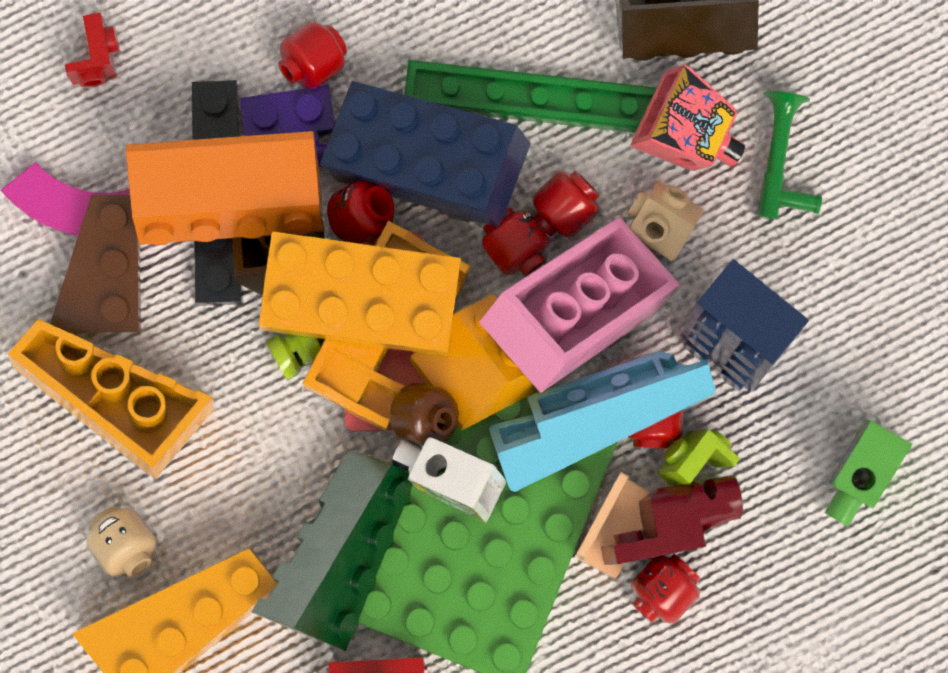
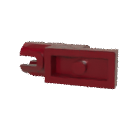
M733 475L708 479L703 485L699 482H691L690 484L657 488L639 501L640 517L645 538H643L641 530L614 535L615 544L601 546L604 565L622 564L706 547L703 532L726 522L741 519L742 495L736 477Z

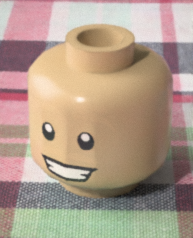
M111 507L98 514L89 525L90 532L86 540L87 547L105 573L115 577L125 574L129 577H134L150 566L152 562L150 556L156 548V539L136 511L129 508Z

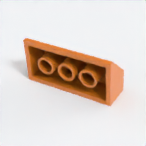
M313 131L126 145L132 218L139 245H166L171 242L185 241L210 242L216 239L240 237L255 239L261 236L272 235V232L294 235L323 232L322 187Z

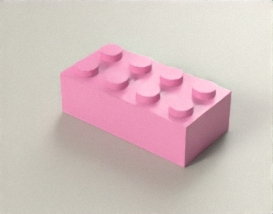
M619 217L503 291L479 323L538 391L542 393L654 315L680 284Z

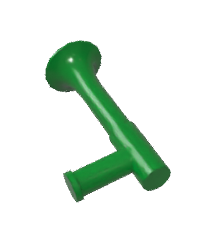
M766 91L763 94L770 99L773 105L774 125L757 217L777 220L780 206L819 214L822 194L813 195L782 189L784 165L793 117L803 103L810 102V98L789 92Z

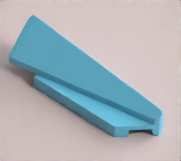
M658 351L548 389L542 393L528 396L527 399L533 415L488 426L509 489L515 492L714 395L716 389L707 360L701 359L699 362L684 365L677 363L673 354Z

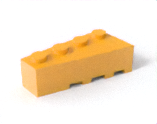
M40 319L31 326L8 353L12 367L154 480L214 410L213 397L198 390L195 392L178 384L176 380L165 375L155 374L118 354L115 356L97 348L93 343Z
M246 549L72 633V635L103 673H182L252 615L251 611L259 598L267 600L278 582L274 581L273 575L255 553L250 549Z

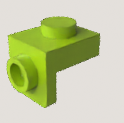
M713 429L688 431L684 438L676 440L664 454L666 461L657 474L669 485L690 484L707 461L715 468L735 467L740 458L730 449L732 446L730 441L720 432Z

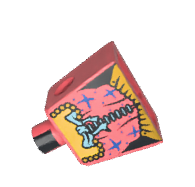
M682 65L663 73L630 144L631 147L692 171L711 167L716 159L732 167L740 160L745 150L743 142L728 134L737 116L735 107L687 65Z

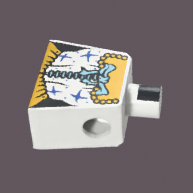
M431 437L426 440L423 448L403 439L392 459L393 465L410 473L408 480L418 490L487 523L507 482L493 464ZM446 468L442 475L436 477L441 469Z

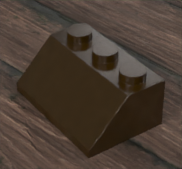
M615 0L618 38L623 59L633 58L639 61L653 59L655 56L677 55L683 58L698 56L700 53L722 52L728 55H736L745 50H758V0Z

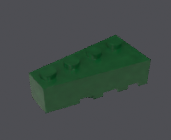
M348 450L319 499L322 508L317 518L309 523H304L297 535L301 542L299 548L289 564L285 562L280 563L272 577L278 583L267 600L259 598L251 612L305 636L346 651L351 637H353L358 628V620L367 597L375 586L376 575L386 550L393 541L394 530L403 508L410 499L413 484L408 480L409 473L391 463Z

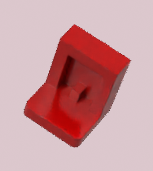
M101 13L83 16L91 59L65 64L66 74L72 84H79L85 88L96 87L106 83V78L117 76L112 54L120 52L116 29L114 25L107 26Z

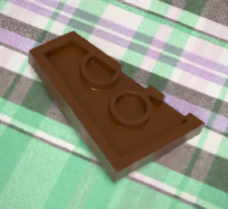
M91 195L50 322L51 325L69 333L141 332L140 245L132 218L130 195Z

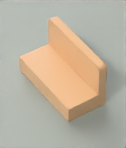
M620 472L575 556L576 559L615 580L624 563L604 565L601 546L615 544L614 535L643 530L639 501L650 493L648 490L627 480L629 476L623 472Z

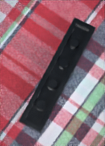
M237 80L192 82V139L239 137ZM232 238L216 239L210 242L194 241L196 305L243 304L242 285L235 281Z

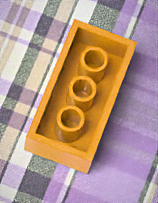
M272 232L258 326L263 331L446 356L449 347L461 258Z

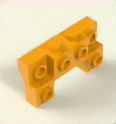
M390 221L387 222L375 245L452 257ZM460 261L455 300L470 273V265ZM325 339L302 383L305 389L345 408L346 412L387 432L391 425L389 418L391 404L395 395L405 386L377 372L389 348Z

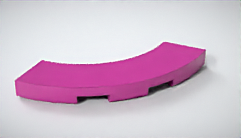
M37 162L1 190L19 210L45 227H50L77 238L91 195H130V189L120 192L96 193L73 188L53 178Z

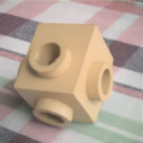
M658 181L650 195L641 190L627 214L635 218L630 229L651 252H658L674 261L705 209L690 201L687 194L681 189L672 185L665 186Z

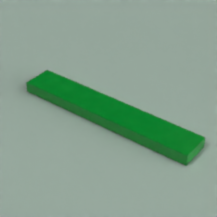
M408 60L404 95L488 117L636 133L657 87Z

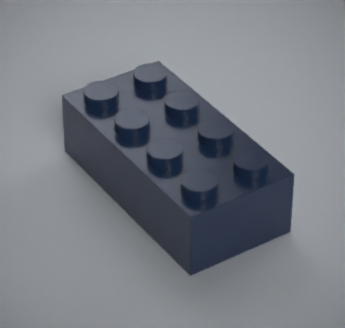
M351 81L320 165L338 182L349 185L358 180H365L385 188L391 197L499 227L505 216L531 143L515 124Z
M732 259L696 302L680 336L686 340L683 345L693 356L699 360H707L709 358L722 369L719 375L726 383L738 391H741L744 387L751 393L809 322V319L735 259Z

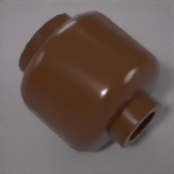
M412 383L403 387L395 395L390 407L389 418L391 428L399 438L423 447L429 437L446 443L453 436L457 428L459 411L457 402L447 391L427 384Z

